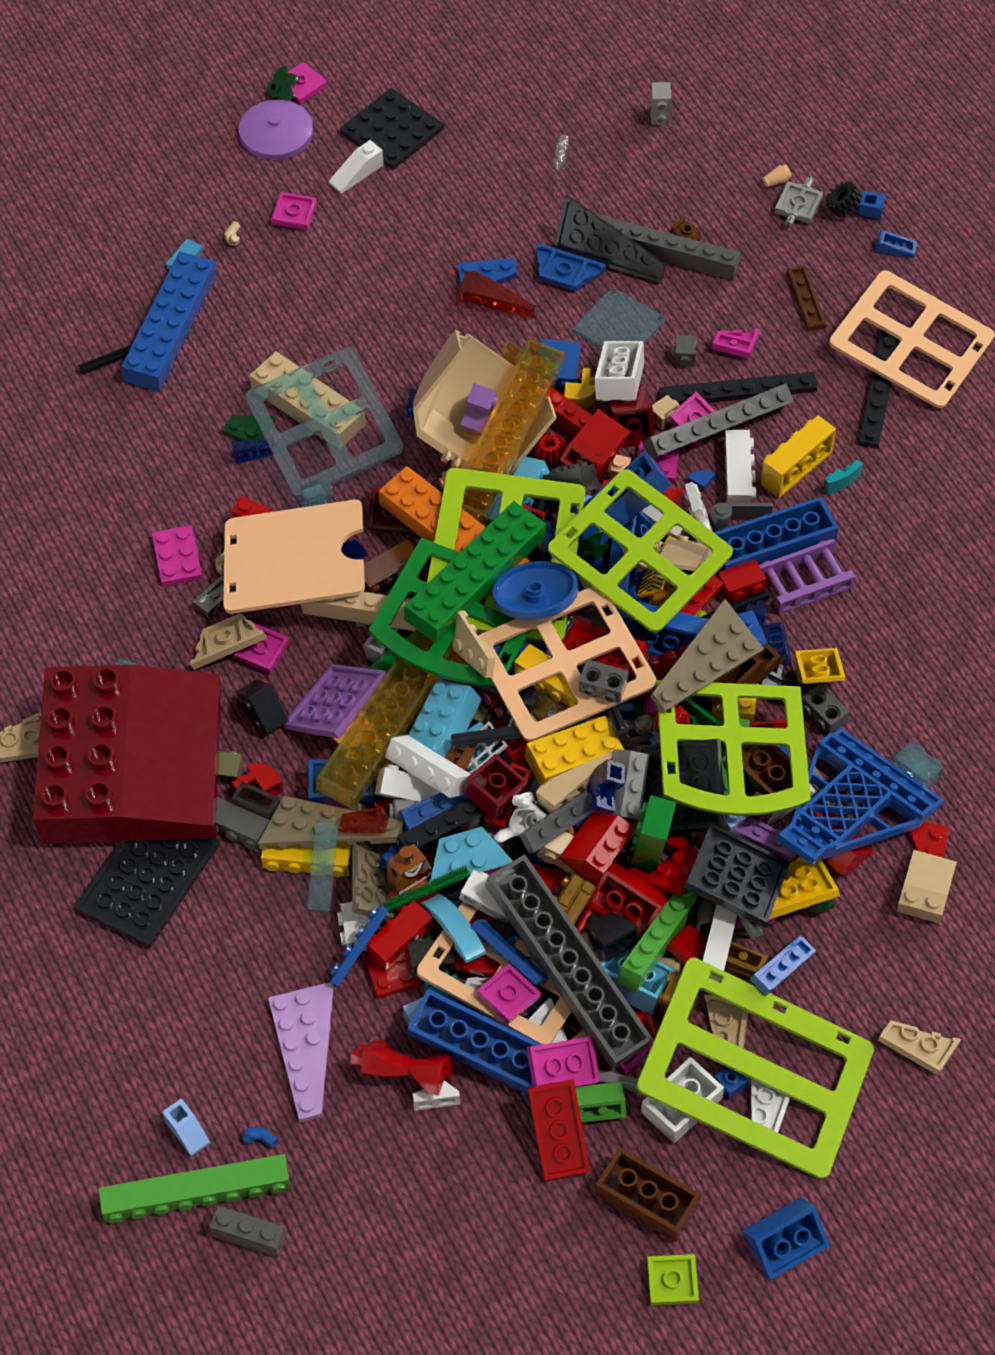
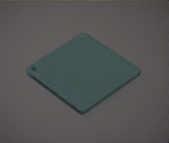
M611 288L574 326V332L600 348H603L604 341H643L645 345L665 323V317L618 289Z

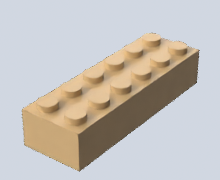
M278 352L273 353L249 375L252 391L338 450L366 426L364 410Z

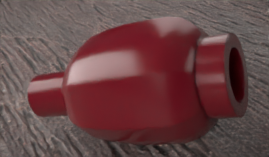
M477 688L476 693L481 697V703L486 709L494 711L497 718L505 714L501 708L502 698L500 696Z

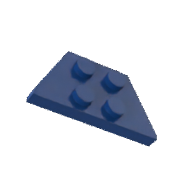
M537 243L540 281L577 291L606 270V264Z

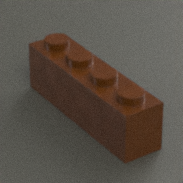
M412 538L364 563L365 589L363 592L378 594L382 588H389L395 583L417 546Z

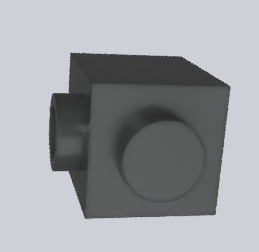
M676 335V344L671 348V357L675 358L676 366H694L695 335Z

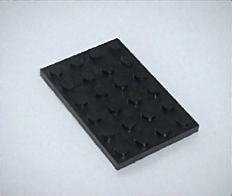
M215 838L120 841L75 905V911L151 948L220 846V842Z

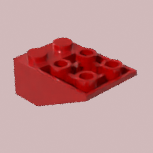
M598 409L570 442L560 460L566 465L586 461L588 465L595 464L598 481H600L608 469L609 463L613 461L631 431Z

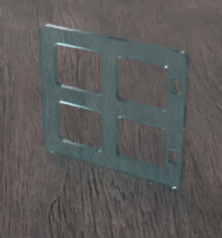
M351 347L340 349L255 387L246 393L247 403L292 494L296 498L305 497L396 456L403 451V443L355 350ZM334 359V364L324 367V363ZM345 365L354 379L361 397L328 411L312 380ZM278 384V389L268 393V388ZM298 387L313 418L280 433L277 431L264 405V401L288 389ZM364 411H370L385 439V443L360 455L351 457L335 426ZM315 433H321L336 461V465L309 478L302 479L286 448Z

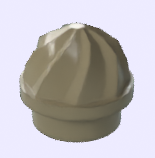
M642 714L634 721L635 731L643 736L654 730L653 716Z

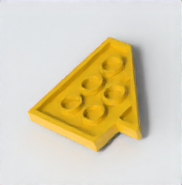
M797 857L793 862H790L769 919L840 896L839 889L821 858L813 865L801 857Z

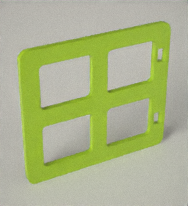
M627 469L620 471L548 545L550 555L654 633L660 632L731 558L733 549L728 543L635 473ZM615 487L618 491L611 497L607 493ZM626 489L632 490L663 514L641 538L636 537L605 513V510ZM590 525L599 528L628 551L606 574L598 572L568 548ZM674 526L681 527L712 551L710 556L691 575L685 574L653 549ZM573 529L576 534L569 539L565 535ZM640 562L645 563L677 588L656 612L649 611L618 587V584Z

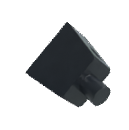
M609 912L601 917L591 914L586 920L588 941L605 962L632 948L639 942L638 926L614 912Z

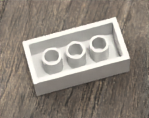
M604 341L595 376L596 400H636L644 366L643 341Z

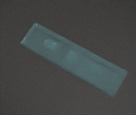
M316 821L307 909L330 911L339 823Z

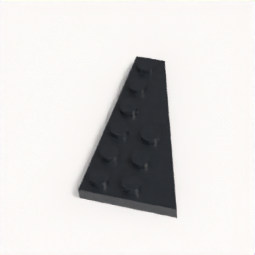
M569 195L565 196L553 248L606 264L608 268L657 283L662 282L666 267L665 262Z

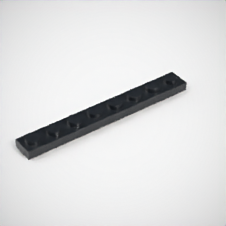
M882 330L876 357L882 361H887L899 345L900 340ZM873 372L859 446L879 449L891 381Z
M804 372L659 387L658 393L660 400L668 395L681 406L695 392L707 403L748 399L783 384H787L791 394L817 392L818 386L815 373Z

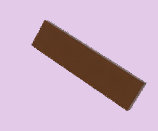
M806 265L788 268L787 276L807 332L826 328L827 323Z

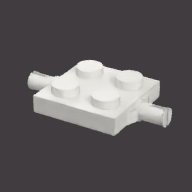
M693 482L686 484L687 493L684 496L688 505H691L688 507L690 515L713 532L697 484H693Z

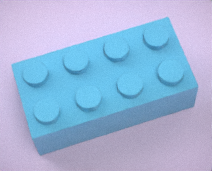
M437 679L408 736L445 758L452 747L451 734L467 731L482 701L481 697L471 686Z

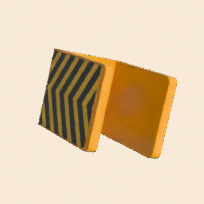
M648 570L644 573L637 596L640 598L653 595L651 605L661 607L677 588L670 582H666V579L654 570Z

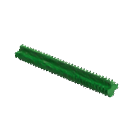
M462 865V869L459 867L460 870L458 868L457 871L454 869L455 872L452 870V873L449 871L447 875L444 873L442 878L439 876L437 880L434 878V881L431 879L432 882L430 880L427 884L424 882V886L419 884V888L416 886L417 889L414 887V890L411 888L412 891L409 889V892L406 890L404 894L401 892L399 897L396 895L394 899L392 897L391 900L388 898L389 901L386 899L385 904L388 910L392 911L399 908V906L402 907L404 904H409L414 899H420L422 896L425 897L427 894H432L437 889L440 890L442 887L445 888L447 885L450 886V884L452 885V883L460 881V879L463 880L465 877H470V871L466 865H464L465 867Z

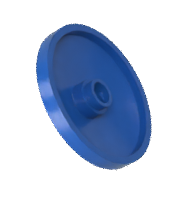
M550 561L528 562L509 569L497 579L493 587L494 602L496 607L509 617L522 620L543 619L564 611L575 601L579 590L578 581L575 573L562 564Z

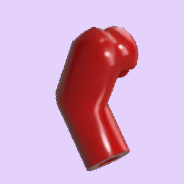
M643 1011L635 1013L644 1027L647 1028L649 1034L655 1038L659 1029L656 1018Z

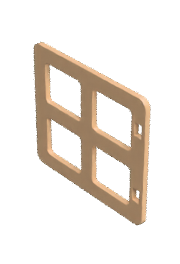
M881 271L831 336L829 344L833 349L932 406L944 408L990 345L995 334L992 329L889 271ZM887 288H892L925 307V310L911 328L874 309L873 306ZM938 316L945 318L976 337L963 356L959 357L924 337V334ZM862 321H868L901 341L887 361L880 360L848 341ZM975 344L981 347L978 352L972 349ZM916 349L952 370L938 390L929 388L899 370L912 350ZM947 383L953 385L950 391L944 388Z
M593 587L578 592L575 601L567 609L556 615L537 620L515 619L477 635L480 640H485L496 657L494 674L490 678L522 737L529 742L545 737L620 704L618 702H607L597 696H586L579 692L581 674L577 666L585 663L587 659H595L615 649L621 650L636 676L635 680L627 683L621 703L648 692L656 686L657 680L615 605ZM594 604L610 633L573 650H567L551 622L587 605ZM608 606L612 614L606 616L602 608ZM531 629H537L552 658L515 675H508L493 648L494 645ZM638 658L643 667L636 669L632 660ZM555 675H563L578 704L539 722L533 721L518 692Z
M462 902L458 909L470 923L478 909H473L467 906V903ZM443 929L417 968L418 977L507 1028L542 1045L552 1043L570 1016L571 1010L551 981L548 979L545 984L540 986L558 995L559 1000L542 1025H536L520 1015L507 1024L476 994V990L439 970V966L455 945L454 941ZM583 931L581 936L601 963L603 959L590 945L587 932ZM521 938L518 939L514 946L527 957L530 951ZM480 939L486 951L485 955L501 964L495 973L496 975L508 965V960L503 955L496 954L491 949V944ZM438 948L444 951L440 959L433 957ZM533 962L535 965H537V966L542 970V968L540 967L539 964ZM518 970V972L522 976H525L520 970Z

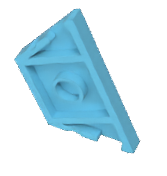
M483 827L439 839L431 879L434 881V878L437 880L439 876L442 878L444 873L447 875L449 871L451 873L452 870L455 872L454 869L456 871L457 868L460 870L459 867L462 869V865L463 867H465L464 865L467 866L471 875L473 870L486 873L503 868L513 861Z

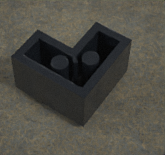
M256 679L236 691L238 696L236 701L239 707L252 713L254 717L252 722L258 731L268 734L289 721L270 684Z

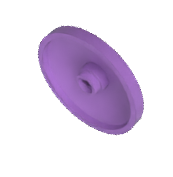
M269 100L251 107L242 116L239 123V136L242 145L251 154L263 159L281 160L297 155L308 146L313 136V125L310 115L300 105L285 100Z

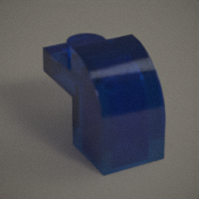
M605 760L593 770L587 786V793L592 794L593 810L610 815L616 811L615 791L625 786L624 764Z

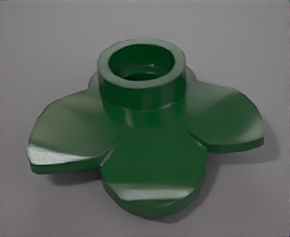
M287 66L280 67L274 73L273 81L267 87L268 95L285 101L295 98V94L291 89L299 80V76L288 73Z
M594 532L588 539L583 538L578 544L576 555L589 565L595 559L602 556L610 547L609 544L600 543L603 532Z

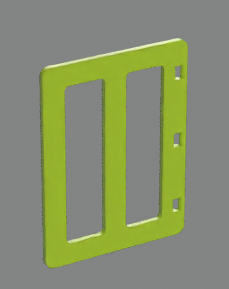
M451 468L446 474L434 543L455 550L464 493L467 489L502 494L500 513L513 501L522 506L524 497L558 501L560 505L555 537L583 510L586 490L580 484ZM571 506H578L577 514L570 513ZM571 529L565 536L571 539L576 532ZM579 537L568 547L575 554H577ZM552 556L551 562L562 564ZM432 557L427 583L448 562ZM492 589L486 595L484 606L501 612L495 605ZM568 614L562 616V620L555 619L551 622L561 641L565 637ZM470 617L467 619L469 624H474L477 632L480 633L495 628ZM531 629L527 639L543 641L538 630Z
M690 958L684 965L636 1086L641 1094L805 1173L818 1179H823L831 1171L873 1055L874 1047L870 1041L770 993L766 996L758 987L700 959ZM713 973L723 979L719 983L710 979L709 975ZM698 991H706L843 1057L845 1063L835 1091H830L689 1023L687 1018ZM774 1003L786 1008L784 1014L773 1009ZM840 1034L849 1038L848 1044L837 1040V1035ZM680 1044L822 1112L825 1118L814 1148L811 1149L667 1080L665 1073L676 1045Z

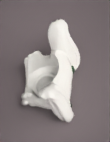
M531 792L513 796L512 803L518 807L510 817L509 827L501 829L494 836V841L502 843L507 839L519 836L520 833L536 823L534 819L538 822L547 816L535 805V796Z

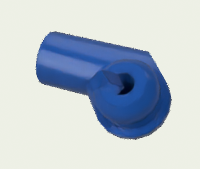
M249 1127L242 1136V1140L247 1144L253 1143L254 1139H259L270 1148H273L278 1142L274 1135L262 1127Z

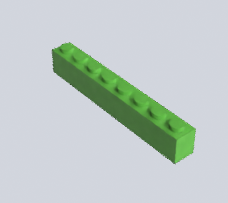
M285 1154L100 1187L99 1195L105 1223L115 1224L123 1221V1219H142L146 1215L155 1213L157 1215H164L171 1210L179 1209L186 1211L192 1209L193 1206H212L216 1202L221 1201L235 1202L242 1197L257 1198L264 1193L270 1192L279 1194L285 1192L286 1189H291L286 1157Z

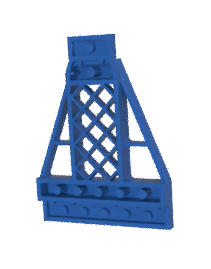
M840 727L836 732H830L818 743L808 771L809 782L820 788L821 791L802 808L801 806L796 807L791 824L778 835L777 840L813 865L820 858L826 859L919 828L942 806L944 799ZM818 758L840 772L830 783L813 772ZM838 790L847 791L848 795L838 794ZM853 791H861L862 795H853ZM825 801L835 802V806H827ZM840 802H849L850 806H841ZM855 803H864L865 807H856ZM885 807H890L906 818L908 822L890 827L876 817V815ZM813 812L822 813L823 817H814ZM828 813H837L838 818L829 817ZM843 814H852L853 818H844ZM867 824L879 830L878 832L850 840ZM831 825H840L841 830L831 829Z

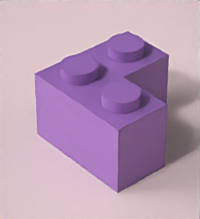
M473 383L467 400V408L461 422V429L483 437L485 432L489 433L493 422L490 420L492 413L496 414L499 407L497 391Z

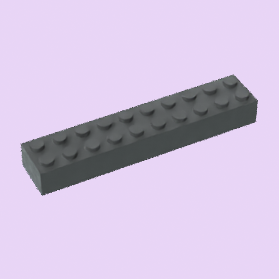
M524 854L488 876L485 887L589 1037H593L595 1047L611 1070L648 1048L653 1038L526 855Z

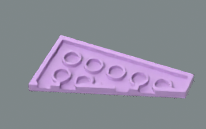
M332 982L268 998L300 1123L322 1117L334 983Z

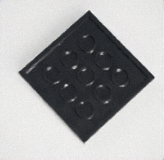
M389 88L340 127V133L359 147L371 140L382 149L383 163L392 170H395L443 131L444 123L394 89Z
M720 739L677 742L680 782L702 791L724 795ZM660 744L637 745V752L650 755L642 806L644 802L648 803L650 795L670 800L663 797ZM667 764L668 774H675L674 764ZM676 802L669 831L708 828L710 823L719 827H726V815L698 810Z
M710 823L683 888L765 928L790 862Z

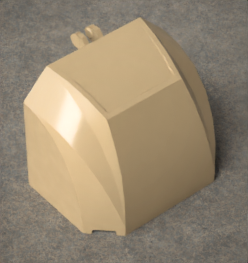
M455 330L430 365L417 390L413 402L417 437L442 453L441 461L443 463L451 459V468L461 466L469 470L511 475L557 418L550 396L545 392L541 394L534 387L536 382L473 336L467 333L465 336H461V333ZM473 383L497 391V398H499L498 410L496 414L492 413L490 418L493 421L489 433L485 432L484 437L461 429V422L467 408V400Z

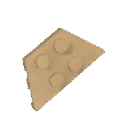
M239 613L202 630L200 641L195 648L197 655L195 659H191L190 665L195 670L267 639V636L254 623Z

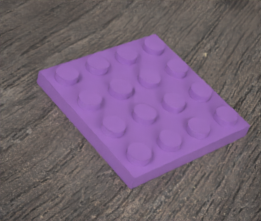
M331 664L287 717L289 721L283 724L286 730L340 738V736L345 734L349 725L358 718L362 709L371 702V698L383 687L389 676L383 670Z

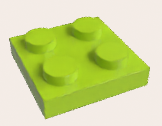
M695 1254L647 1256L651 1306L699 1303Z

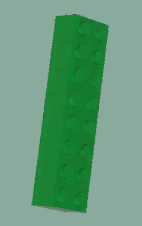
M513 501L404 606V620L437 644L456 625L457 613L459 611H466L468 613L493 589L495 582L503 573L517 566L545 538L546 523Z

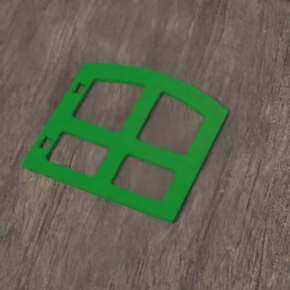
M421 537L372 622L369 633L395 656L427 673L461 683L495 686L490 677L485 678L471 665L444 659L454 640L456 625L437 644L434 642L427 652L411 644L390 627L407 595H416L428 584L418 579L428 558L436 557L449 563L459 554L457 551ZM479 603L467 613L468 617L495 628L516 619ZM531 630L506 640L498 657L501 660L503 655L510 656L506 665L502 663L507 673Z

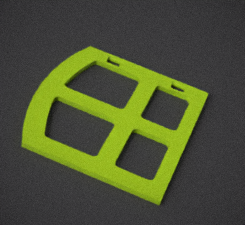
M657 680V681H656V688L658 687V685L661 683L662 680ZM712 683L692 695L719 697L722 702L723 726L678 724L675 720V707L670 709V713L666 712L663 714L657 706L663 797L698 810L736 816L777 813L801 806L811 800L800 687ZM738 698L783 700L785 703L787 728L742 727L739 723ZM720 739V743L725 746L728 796L702 791L680 782L677 742ZM741 745L787 746L789 749L792 788L776 793L748 797L745 794ZM667 764H674L675 774H668Z

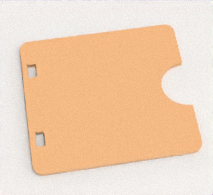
M348 500L227 520L225 523L224 550L225 611L229 614L361 594L365 589L363 559H350L341 552L342 545L349 537L363 532V507L359 500ZM237 538V544L230 545V539ZM230 586H236V592H230Z

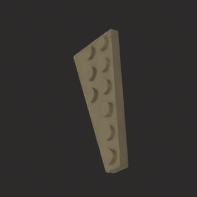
M725 599L650 697L664 714L760 654L764 648Z
M284 796L258 845L259 849H267L268 846L279 845V848H287L288 845L300 844L302 847L336 846L338 842H348V845H356L359 841H369L371 844L397 843L399 840L398 835L402 834L405 825L403 820Z
M358 803L352 808L354 811L375 815L374 808ZM359 841L356 845H352L353 913L368 916L374 906L378 908L380 903L387 907L385 902L386 899L389 901L388 893L393 891L394 888L387 881V868H381L378 863V859L386 853L383 843L371 844L369 841ZM396 909L389 911L383 920H393L399 913Z

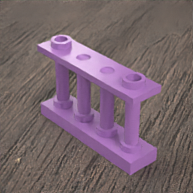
M834 539L821 541L817 545L772 561H765L759 565L765 577L770 579L779 595L776 601V610L779 615L854 587L855 575L853 571L842 572L832 556L835 546ZM824 557L835 576L823 579L813 560ZM806 564L816 583L809 586L804 585L795 567ZM787 570L798 590L786 592L776 574Z

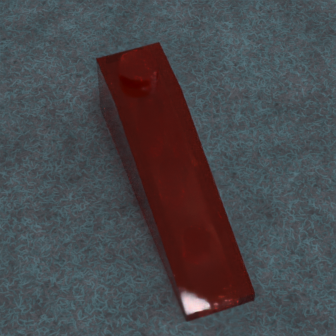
M465 271L459 289L460 300L534 318V304L477 271Z

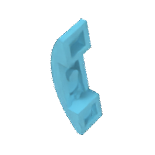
M438 894L420 903V906L433 916V919L437 920L454 941L455 950L466 963L486 954L476 932L450 900Z

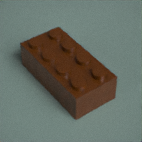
M621 1147L612 1158L595 1187L596 1196L674 1242H677L699 1207L701 1194Z

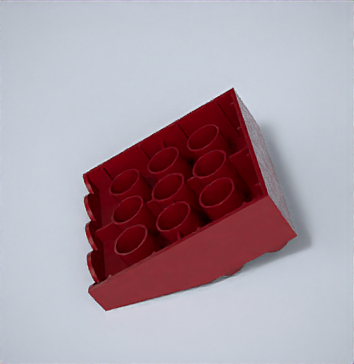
M140 665L46 667L44 672L33 822L42 844L216 838L215 812L217 810L218 797L217 773L219 771V735L221 731L220 699L223 690L219 674Z

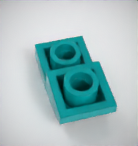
M855 460L852 465H847L844 471L838 468L833 474L830 473L824 481L826 484L824 493L827 495L835 493L856 481L861 476L863 463Z

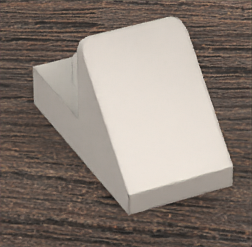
M445 1081L439 1096L429 1094L424 1089L419 1090L417 1093H413L414 1110L459 1105V1091Z

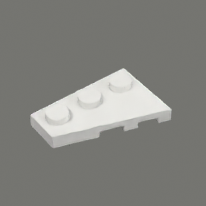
M751 1079V1120L778 1133L790 1097Z

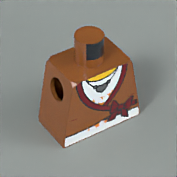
M415 844L409 847H402L399 853L388 860L387 881L398 895H401V892H406V890L432 875V868L428 860Z

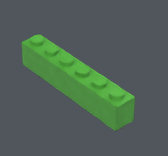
M688 890L683 895L673 894L622 964L617 981L618 984L638 993L666 953V948L670 942L678 936L695 912L700 899L699 895Z

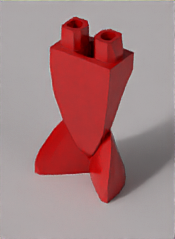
M375 1039L369 1045L360 1043L357 1050L351 1052L350 1065L360 1066L361 1073L378 1076L413 1075L421 1087L432 1095H440L444 1080L452 1082V1055H433L414 1059L395 1051L385 1041Z

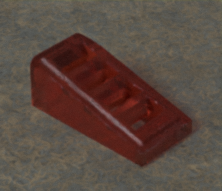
M383 807L343 813L339 831L340 833H386L389 817Z

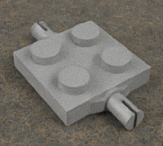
M806 177L804 184L787 182L775 207V213L787 217L784 223L786 227H788V224L789 228L792 227L794 220L811 223L823 198V192L811 187L814 181L812 177L810 180L809 177Z

